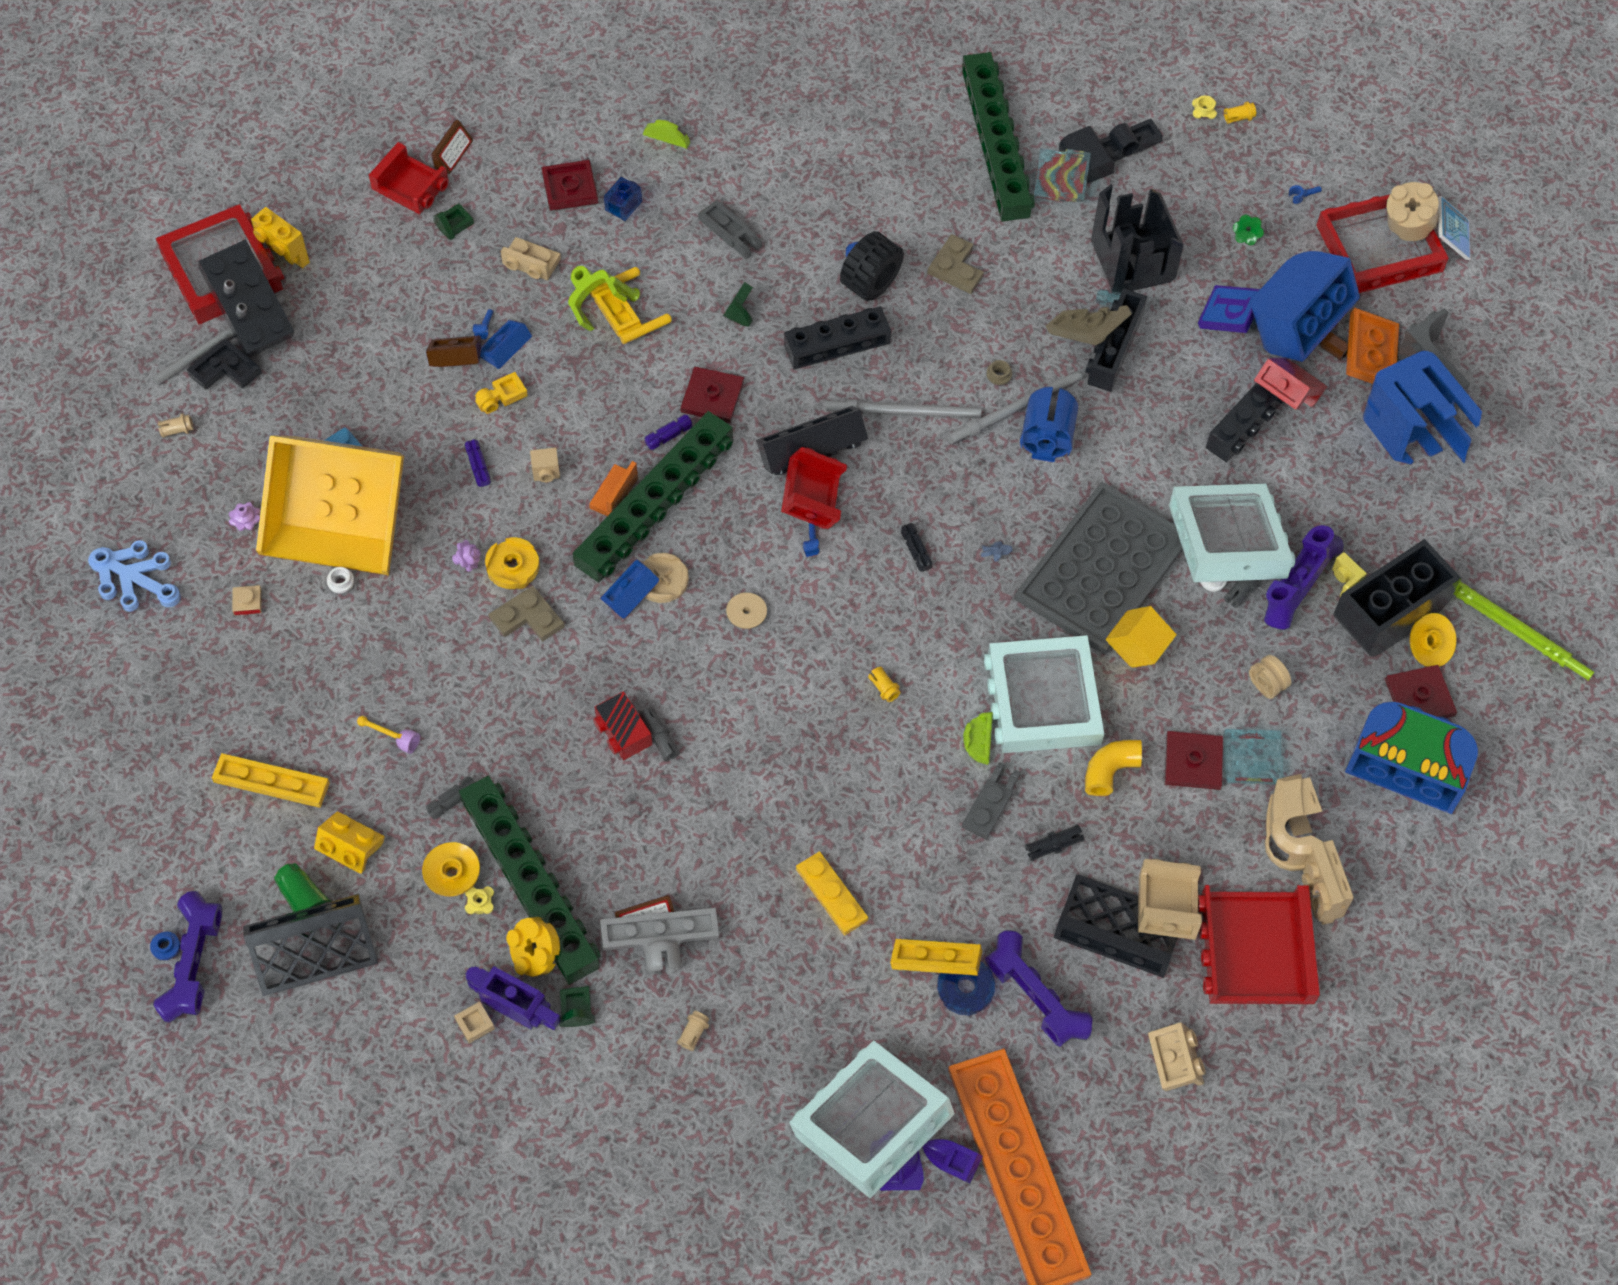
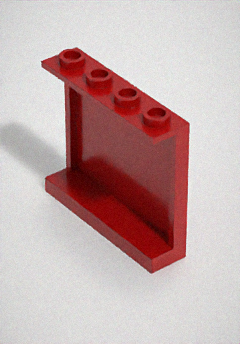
M1205 885L1202 894L1198 895V912L1203 914L1199 938L1205 940V949L1201 950L1202 967H1207V977L1203 978L1204 994H1209V1004H1315L1320 996L1309 885H1297L1294 892H1210V886Z

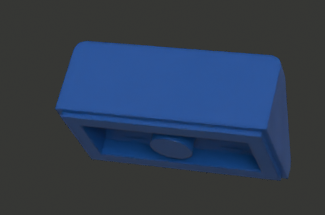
M508 320L481 347L480 357L497 369H500L532 335L524 323Z
M635 560L600 599L624 619L659 582V578L639 560Z

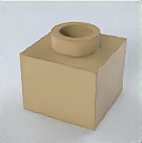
M556 447L530 450L534 481L551 482L554 479L560 478Z

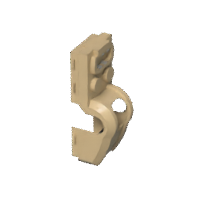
M1301 774L1277 779L1274 794L1270 796L1266 813V853L1270 860L1279 868L1288 871L1303 870L1302 882L1303 885H1309L1311 908L1315 918H1318L1322 925L1333 923L1335 919L1344 917L1354 898L1333 840L1322 842L1312 835L1295 838L1286 831L1289 822L1293 836L1312 833L1307 815L1322 812L1310 777L1302 779ZM1271 834L1277 846L1289 854L1288 859H1285L1287 861L1274 857L1269 847Z

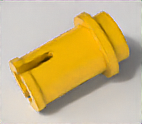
M1247 101L1244 102V105L1225 108L1224 118L1227 124L1244 119L1251 121L1253 117H1256V107L1254 103Z
M880 666L873 669L871 672L874 676L869 673L868 678L880 691L882 700L892 702L899 697L901 693L899 690L900 686L898 683H893L883 667Z

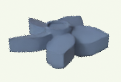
M1001 541L995 542L991 547L982 545V549L985 552L981 553V557L993 555L994 561L997 562L1002 555H1007L1013 551L1012 546L1003 545Z

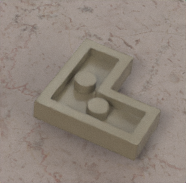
M953 234L950 235L927 270V274L970 294L973 293L983 278L984 272L964 263L973 249V244Z
M534 586L526 589L488 614L489 619L504 637L527 623L543 642L565 627L564 622Z

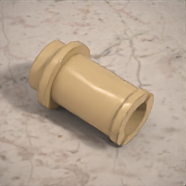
M184 413L180 414V417L158 421V426H160L159 432L162 438L182 432L189 434L190 430H194L191 416Z
M698 1011L688 1015L687 1019L689 1022L677 1041V1044L690 1051H694L702 1032L709 1027V1018Z

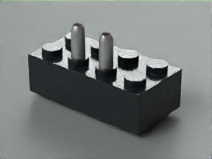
M246 239L198 261V268L239 346L247 357L250 358L294 336V329Z

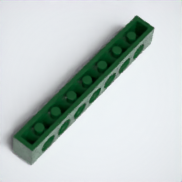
M991 52L963 55L962 74L1000 220L1003 222L1030 218L1031 209L1035 208V199L1033 194H1029V176L1023 172L1024 158L1023 155L1018 153V136L1013 135L1014 121L1012 117L1008 116L1009 103L1008 99L1003 97V81L998 79V62L993 60Z
M707 411L572 553L574 566L598 583L604 577H610L616 568V564L621 559L629 557L633 551V546L639 540L643 541L650 533V528L656 522L660 523L663 521L667 510L673 504L677 505L682 500L684 492L699 482L701 474L706 469L710 470L715 465L717 457L722 451L727 452L732 447L734 442L733 427L710 411ZM659 496L660 498L653 499L652 497ZM643 514L641 517H636L635 515ZM620 532H626L624 535H618ZM603 550L610 551L608 553H600Z
M488 775L459 790L462 804L529 918L540 917L543 918L542 920L545 923H550L551 925L557 920L565 922L562 927L555 928L559 937L560 952L559 955H555L554 961L568 985L600 969L598 959L601 958V954L594 942L589 944L584 936L587 934L585 926L579 918L575 920L570 913L573 911V907L566 895L560 896L557 888L560 886L552 872L547 874L543 867L546 865V862L538 849L534 851L529 844L533 842L526 827L520 828L516 822L519 820V817L513 805L507 806L503 800L506 795L500 783L494 784ZM489 807L497 808V810L492 813L484 812ZM503 829L511 830L507 835H498V832ZM518 851L524 853L520 858L511 857L513 853ZM530 874H535L538 876L533 881L524 880V878ZM543 897L551 898V901L547 904L538 903L539 899ZM569 944L579 945V948L575 951L565 950Z

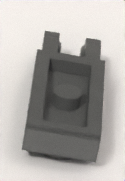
M715 200L698 213V219L729 246L734 247L745 259L751 256V251L742 240L746 239L756 250L763 247L760 238L750 230V227L718 200Z
M1000 762L993 771L991 778L987 779L962 823V828L986 840L1013 793L1012 790L1021 772L1014 770L1008 779L1006 787L998 784L997 781L1005 770V765Z

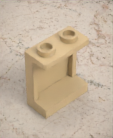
M1145 859L1139 873L1138 932L1196 940L1202 924V914H1198L1200 866L1189 863L1166 862L1159 859Z

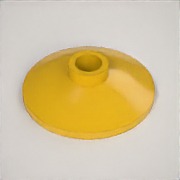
M1426 614L1417 620L1411 629L1410 648L1413 656L1420 664L1426 667L1434 665L1443 666L1452 658L1455 652V629L1449 619L1441 614Z
M457 842L444 843L432 849L425 857L422 866L423 879L428 888L434 893L446 897L458 896L470 890L476 883L480 873V863L475 852L468 846ZM449 870H457L455 876L449 877L447 875Z

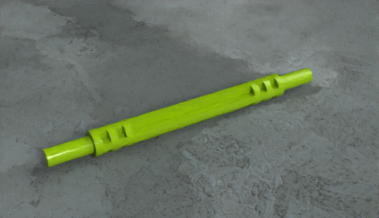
M1461 581L1459 582L1454 592L1456 598L1463 600L1465 604L1472 606L1542 652L1543 655L1551 658L1552 661H1556L1561 667L1566 666L1586 680H1590L1594 671L1571 657L1572 653L1567 652L1563 647L1547 639L1477 593L1474 589H1471L1468 585L1463 584Z

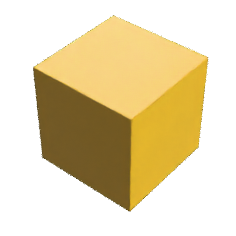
M1151 606L1127 610L1105 640L1130 667L1134 668L1155 664L1177 634Z

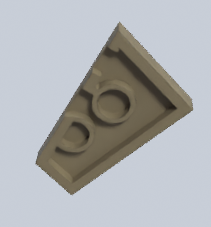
M1120 306L1118 311H1111L1109 307H1103L1098 312L1089 313L1088 309L1063 310L1046 325V328L1052 335L1097 345L1102 343L1106 336L1132 313L1128 306Z

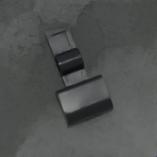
M1151 118L1131 127L1127 123H1121L1115 126L1110 131L1109 136L1103 139H1099L1093 128L1087 126L1065 136L1059 143V152L1061 155H1066V163L1072 156H1083L1080 165L1086 162L1083 185L1113 174L1115 161L1162 142L1163 135ZM1078 167L1072 170L1073 174L1075 173Z

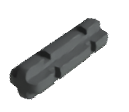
M466 776L459 781L460 785L455 784L438 797V801L433 800L426 805V810L433 819H437L444 814L443 810L446 809L448 811L461 801L459 790L475 783L470 776Z

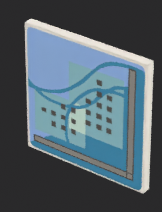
M1439 196V226H1436L1434 231L1441 238V242L1447 243L1464 259L1471 260L1469 219L1442 196Z

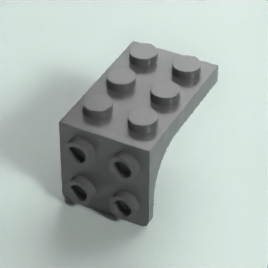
M1445 308L1439 312L1434 311L1421 323L1410 325L1406 329L1404 340L1399 346L1400 350L1397 361L1399 362L1421 351L1432 352L1467 392L1470 385L1469 381L1432 343L1439 338L1449 312ZM1454 403L1453 406L1457 412L1459 410V406L1456 403Z

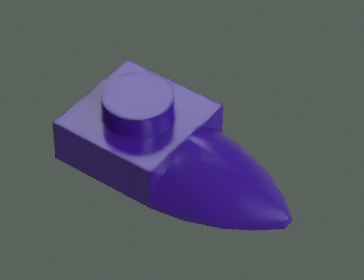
M945 1139L929 1140L922 1146L924 1153L933 1165L969 1184L983 1157L977 1152Z

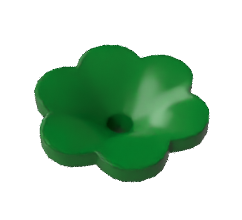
M1248 214L1242 215L1240 220L1235 222L1232 227L1236 233L1235 240L1238 243L1245 242L1249 246L1254 245L1257 239L1261 238L1264 234L1260 218L1251 217Z

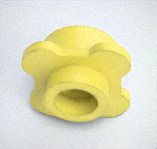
M1204 95L1192 101L1194 106L1193 116L1195 118L1208 117L1213 119L1216 117L1217 112L1214 109L1216 101L1212 97Z
M487 886L484 889L472 887L465 892L468 898L465 911L468 914H489L493 911L494 906L491 897L494 895V890L491 887ZM479 898L482 899V902L480 903L477 902V899Z

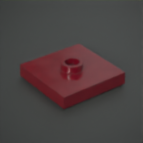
M590 159L541 167L549 211L598 203Z
M694 366L680 407L681 413L703 417L707 411H710L724 422L731 424L744 384V377Z
M1439 665L1386 676L1385 682L1393 702L1418 707L1423 712L1436 717L1450 718L1456 716L1457 710Z
M1167 731L1164 785L1221 790L1223 736Z

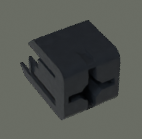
M1111 183L1099 193L1091 242L1112 293L1118 295L1121 294L1123 288L1135 291L1172 282L1177 275L1184 245L1162 194L1153 189L1149 190L1142 224H1140L1143 204L1131 206L1133 193L1118 196L1112 231L1107 232L1106 225L1113 188ZM1130 253L1136 255L1137 257H1130Z

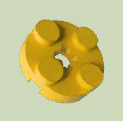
M510 537L506 538L505 542L495 543L490 547L485 557L489 579L497 586L505 589L526 588L536 578L540 568L539 557L534 550V546L522 538ZM513 559L517 560L518 565L516 567H508L506 562H512Z
M531 917L522 919L515 925L513 930L507 933L506 940L509 945L510 955L515 971L519 975L530 977L546 975L556 965L553 962L555 955H559L560 952L559 937L555 928L550 923H545L542 920L543 918ZM532 943H536L537 948H535L534 951L532 948Z

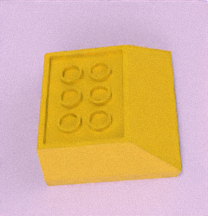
M271 435L269 438L258 529L257 553L263 556L332 567H344L346 569L389 576L404 455L400 452L298 436Z

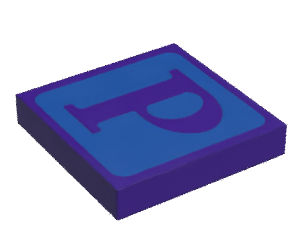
M1215 285L1198 321L1199 328L1247 333L1254 319L1251 301L1260 289Z

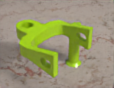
M577 266L571 273V281L576 289L570 295L568 304L579 325L589 331L595 328L582 312L581 305L596 287L607 282L612 294L623 302L627 299L635 302L640 296V291L637 288H631L616 277L611 276L605 270H598L592 273L585 266Z

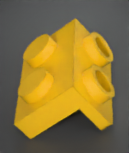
M337 811L318 827L314 849L361 874L365 870L367 859L382 846L385 836Z

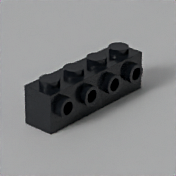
M1123 288L1119 300L1113 301L1111 311H1118L1120 306H1128L1132 314L1108 334L1102 343L1095 345L1093 353L1096 355L1094 359H1089L1085 373L1089 374L1088 385L1112 392L1143 317L1147 301L1146 295Z
M881 306L867 308L850 315L844 314L827 321H818L801 328L795 327L784 332V347L793 370L888 345L891 340V328Z
M1256 383L1210 432L1206 449L1227 463L1234 454L1238 455L1242 451L1250 437L1254 438L1265 421L1269 422L1272 419L1277 408L1286 403Z
M849 406L757 439L756 442L765 470L771 474L774 473V475H781L787 473L789 458L801 447L811 448L819 454L831 457L838 453L837 450L842 448L852 449L860 446L862 441L868 439L860 409Z

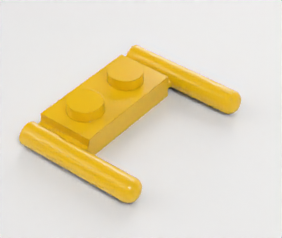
M633 267L614 277L625 283L638 277L640 270L638 267ZM607 282L599 285L590 293L623 344L665 326L672 321L670 314L666 313L641 325L639 318L627 300L623 302L615 297Z

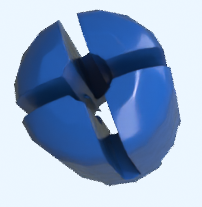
M1045 386L1034 391L1028 399L1020 445L1021 448L1023 445L1027 451L1032 453L1033 459L1055 462V458L1062 457L1067 453V456H1069L1072 450L1079 408L1076 398L1068 390L1060 388L1054 421H1047L1053 387ZM1043 440H1049V443H1044Z

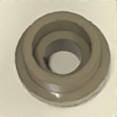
M996 360L988 366L986 376L991 383L1004 385L1011 380L1012 369L1007 362ZM1001 372L1003 373V375H997L995 373Z

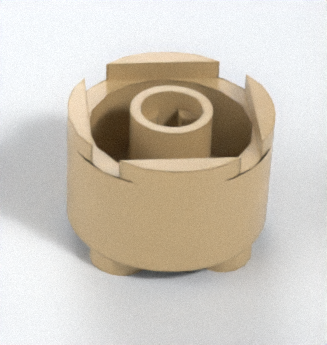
M1409 182L1395 186L1387 200V222L1389 229L1405 241H1418L1426 238L1436 228L1439 218L1438 197L1432 186L1419 182Z

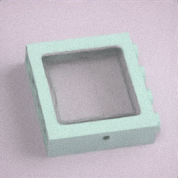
M1266 484L1179 486L1173 488L1169 507L1193 582L1288 579L1291 567L1295 565V555L1293 551H1290L1288 535L1286 532H1283L1281 516L1276 512L1274 497L1269 493Z
M1088 635L989 644L988 654H984L985 670H990L991 678L987 679L989 695H994L995 703H991L992 719H997L998 728H995L996 745L1001 744L1002 753L1102 744L1104 729Z
M873 1040L866 1048L860 1050L857 1057L846 1068L841 1069L825 1088L819 1090L814 1099L803 1109L797 1111L789 1123L795 1136L805 1146L867 1197L871 1198L955 1113L946 1095Z

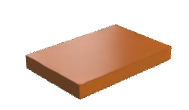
M1354 308L1350 312L1346 375L1373 384L1377 372L1397 363L1399 323Z

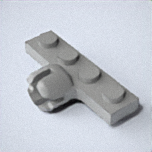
M716 908L600 919L599 922L603 951L640 947L645 951L646 968L651 974H661L660 970H663L662 958L665 960L666 974L675 972L680 968L681 956L679 945L681 943L719 938Z

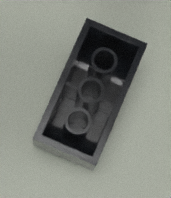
M1424 539L1343 592L1333 616L1368 655L1374 657L1408 636L1414 623L1421 617L1429 613H1439L1451 600L1461 577Z

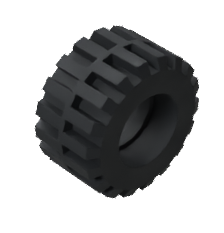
M873 231L858 241L849 252L840 272V282L863 300L872 301L880 296L896 278L903 262L904 250L880 232Z

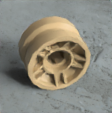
M1273 655L1265 656L1261 659L1260 663H1255L1250 667L1249 676L1252 683L1266 698L1272 699L1276 697L1280 691L1286 690L1291 685V677L1288 670Z

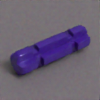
M687 414L678 417L676 422L673 420L657 429V433L652 432L644 437L645 443L650 450H653L660 446L659 443L662 442L664 444L680 435V431L683 430L685 432L692 428V421Z
M478 440L466 441L465 449L477 486L484 487L490 485V476Z

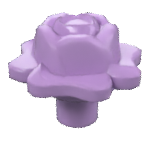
M247 502L245 505L239 503L234 510L229 512V517L231 518L229 523L231 526H236L239 531L245 529L252 530L254 525L260 521V509L253 507L250 502Z
M468 540L458 543V550L452 557L454 564H460L468 572L477 568L480 561V550L476 545L470 544Z

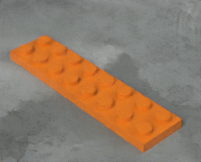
M1005 1048L948 1066L949 1075L977 1150L983 1156L981 1159L1027 1284L1070 1285L1090 1278L1092 1274Z

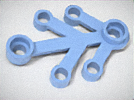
M135 541L131 548L114 552L106 547L97 548L89 556L88 562L90 567L94 571L99 572L101 584L98 587V591L103 599L111 600L117 594V590L111 581L110 571L119 575L123 593L120 602L125 611H134L139 606L132 582L156 594L161 605L165 607L177 605L181 599V594L175 585H162L141 574L157 569H168L171 565V560L167 553L158 552L153 556V559L129 565L120 563V561L134 557L137 559L145 558L149 554V549L144 541ZM138 548H144L141 552H136ZM100 557H106L104 560L98 561ZM166 559L164 563H158L159 560ZM111 588L110 592L103 593L105 589ZM172 591L170 595H164L165 592ZM128 600H134L132 604L126 605Z

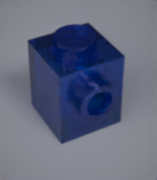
M620 177L604 195L605 211L623 221H626L642 203L641 187L636 182L629 181L623 177Z

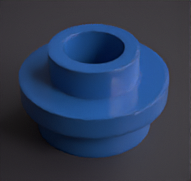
M161 932L150 943L151 953L158 960H170L178 954L180 941L172 932ZM165 941L169 942L168 947L164 949L160 948L161 943Z

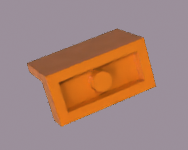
M632 461L627 469L614 464L589 503V508L608 516L629 494L638 480L637 463Z

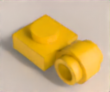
M513 372L493 381L492 387L494 390H489L488 388L479 390L475 395V402L482 412L490 414L498 409L499 400H501L505 407L527 397L528 394L527 389L516 372Z

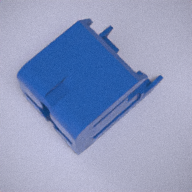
M1421 351L1377 372L1363 413V419L1394 461L1413 464L1414 461L1405 450L1407 445L1415 441L1419 442L1430 457L1443 451L1442 447L1425 428L1427 427L1426 422L1416 411L1417 408L1421 409L1452 450L1465 463L1471 438L1453 417L1457 415L1453 405L1456 403L1476 428L1480 425L1482 411L1435 354L1429 351Z

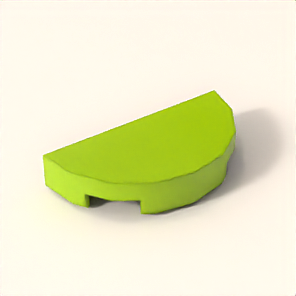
M658 119L655 123H648L643 131L644 136L686 149L690 144L687 134L684 136L677 130L678 126L666 120Z
M993 712L981 713L978 717L972 719L970 723L966 724L963 734L964 748L969 756L977 762L989 765Z

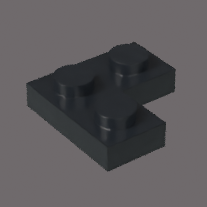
M226 338L187 369L188 375L205 390L225 374L243 389L262 373L261 368Z

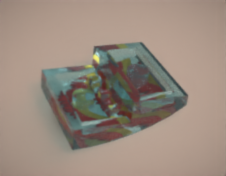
M1041 148L1033 192L1034 198L1083 202L1091 153L1070 149L1062 152Z
M1224 730L1226 783L1276 785L1277 779L1283 778L1281 731Z

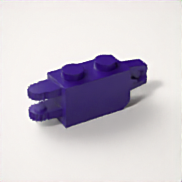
M476 966L466 970L467 984L469 988L479 994L481 1003L531 1030L533 1027L538 1028L539 1024H542L555 1031L560 1023V1016L550 1010L551 1004L545 1000V995L532 986L495 966L492 967L490 972L482 968L479 969Z

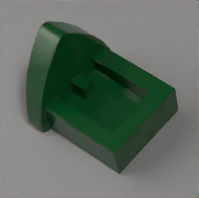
M460 203L445 212H439L433 216L437 228L450 240L454 239L456 234L474 224L473 218Z
M744 282L723 316L742 326L749 327L753 320L742 304L753 287Z
M589 986L560 989L562 1015L560 1017V1027H579L595 1023V1016L591 1013Z

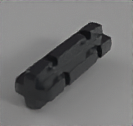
M913 523L903 525L901 527V534L904 540H907L906 544L913 559L917 561L918 570L923 572L931 569L932 560L926 554L927 550L920 535L917 534L918 531Z

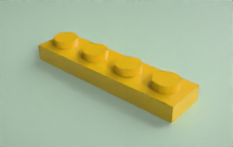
M221 753L212 775L213 782L318 808H321L330 784L328 778Z

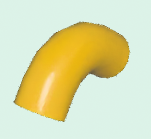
M1115 741L1098 749L1087 766L1085 792L1092 796L1110 795L1113 792V777L1117 770L1126 767L1141 768L1142 741Z

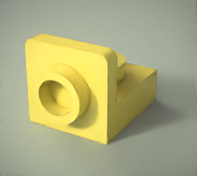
M1345 552L1336 558L1332 568L1337 580L1341 583H1346L1341 594L1365 579L1367 575Z

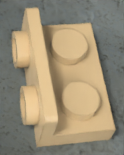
M515 237L509 248L503 247L501 250L502 263L508 269L513 271L518 269L526 272L534 279L542 278L547 281L561 259L560 253Z
M1180 1022L1148 1033L1161 1086L1164 1091L1192 1083L1198 1086L1204 1084L1202 1075H1205L1206 1072L1202 1059L1200 1057L1197 1058L1195 1047L1198 1046V1041L1193 1029H1189Z

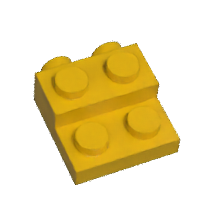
M264 207L251 219L255 237L260 242H265L272 251L280 256L283 255L287 262L292 265L296 263L301 268L310 263L303 235L295 227L267 207Z

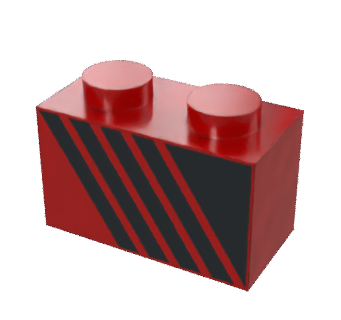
M624 691L594 706L596 715L593 718L594 724L600 733L605 732L608 736L607 744L614 755L619 753L624 761L652 746L650 731Z

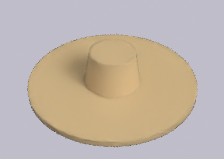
M740 593L728 602L726 613L733 625L743 629L757 627L764 621L767 615V607L764 600L758 595Z

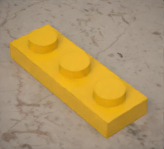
M820 851L796 865L797 872L844 936L868 921L866 913Z
M896 939L890 964L893 970L978 976L982 947L981 944Z

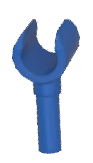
M1294 185L1289 189V196L1298 194L1293 197V203L1299 204L1303 201V197L1319 193L1322 189L1318 186L1303 190L1301 186Z
M487 310L482 324H473L474 336L479 335L481 339L488 338V326L494 313L493 310Z
M809 523V540L803 542L806 557L819 554L816 527Z

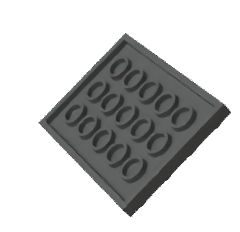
M1101 482L1016 591L1014 599L1073 636L1088 635L1089 645L1105 655L1111 648V645L1105 640L1127 610L1137 609L1143 605L1183 551L1176 526Z

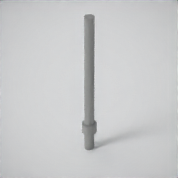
M281 293L276 296L280 305L286 302ZM230 327L152 376L155 382L160 385L203 357L225 338L227 340L232 338L234 334Z
M1076 371L1047 386L1053 387L1052 394H1054L1060 388L1064 389L1083 379L1080 371ZM1031 394L976 421L972 419L964 423L962 428L947 435L948 441L953 444L967 436L971 438L979 434L980 430L1026 408Z
M847 399V401L826 400V411H838L854 406L863 413L981 418V408L871 403L857 402V399Z

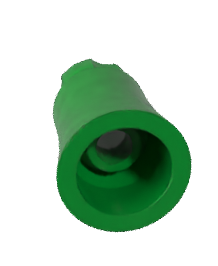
M296 863L282 866L274 876V881L279 887V891L293 912L332 901Z

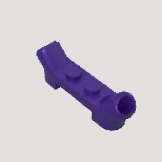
M1324 525L1312 528L1302 540L1303 549L1295 559V565L1291 567L1288 579L1274 580L1266 593L1268 607L1264 617L1267 625L1281 630L1290 628L1295 610L1329 561L1341 555L1344 548L1343 540L1334 534L1332 528Z
M189 891L178 900L177 907L189 923L187 934H183L181 939V951H183L181 960L176 962L174 968V978L176 981L171 989L160 995L153 1002L154 1008L163 1021L171 1023L182 1014L198 1015L205 993L200 982L195 980L206 935L218 936L223 912L221 904L207 903L198 891Z
M1005 930L998 934L996 950L985 957L986 964L1002 984L1011 977L1046 1016L1043 1019L1041 1029L1056 1046L1061 1047L1070 1038L1087 1040L1092 1032V1015L1089 1012L1064 1009L1056 992L1051 988L1047 989L1041 982V977L1036 969L1032 966L1028 967L1021 959L1023 936L1020 933Z

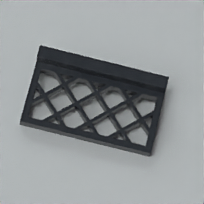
M1076 874L1054 934L1055 939L1164 978L1178 937H1171L1170 939L1169 936L1156 934L1147 936L1146 933L1138 932V919L1131 908L1138 906L1139 896ZM1079 884L1091 888L1094 896L1082 900L1077 891ZM1109 896L1119 899L1121 906L1109 909L1104 898ZM1098 901L1104 912L1092 916L1086 905ZM1080 908L1086 918L1079 921L1068 917V913ZM1125 911L1131 922L1119 926L1113 915ZM1108 918L1113 928L1110 930L1101 929L1096 924V921ZM1135 927L1141 938L1135 941L1126 938L1123 931ZM1163 938L1168 946L1167 952L1154 948L1151 941Z
M359 894L243 926V937L249 949L263 996L378 964ZM359 918L361 927L356 936L342 930L346 921ZM325 927L334 932L327 944L313 938L317 929ZM338 934L352 941L345 953L331 947ZM362 934L364 935L365 941L360 939ZM296 935L305 940L298 952L283 946L288 937ZM309 942L323 949L317 961L302 955ZM357 943L368 949L370 957L357 960L349 955ZM268 944L276 949L268 961L257 955L256 946ZM280 950L295 957L287 970L273 963ZM327 952L342 958L336 967L328 968L321 964ZM298 960L313 966L308 975L299 976L292 972ZM260 963L263 964V965H265V968L263 969V971H262V968H261ZM270 968L284 975L279 983L270 986L266 985L264 977Z

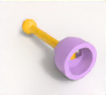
M359 716L357 719L359 726H368L395 738L398 748L409 754L414 752L420 742V734L415 731L405 729L396 733L368 721L366 716Z

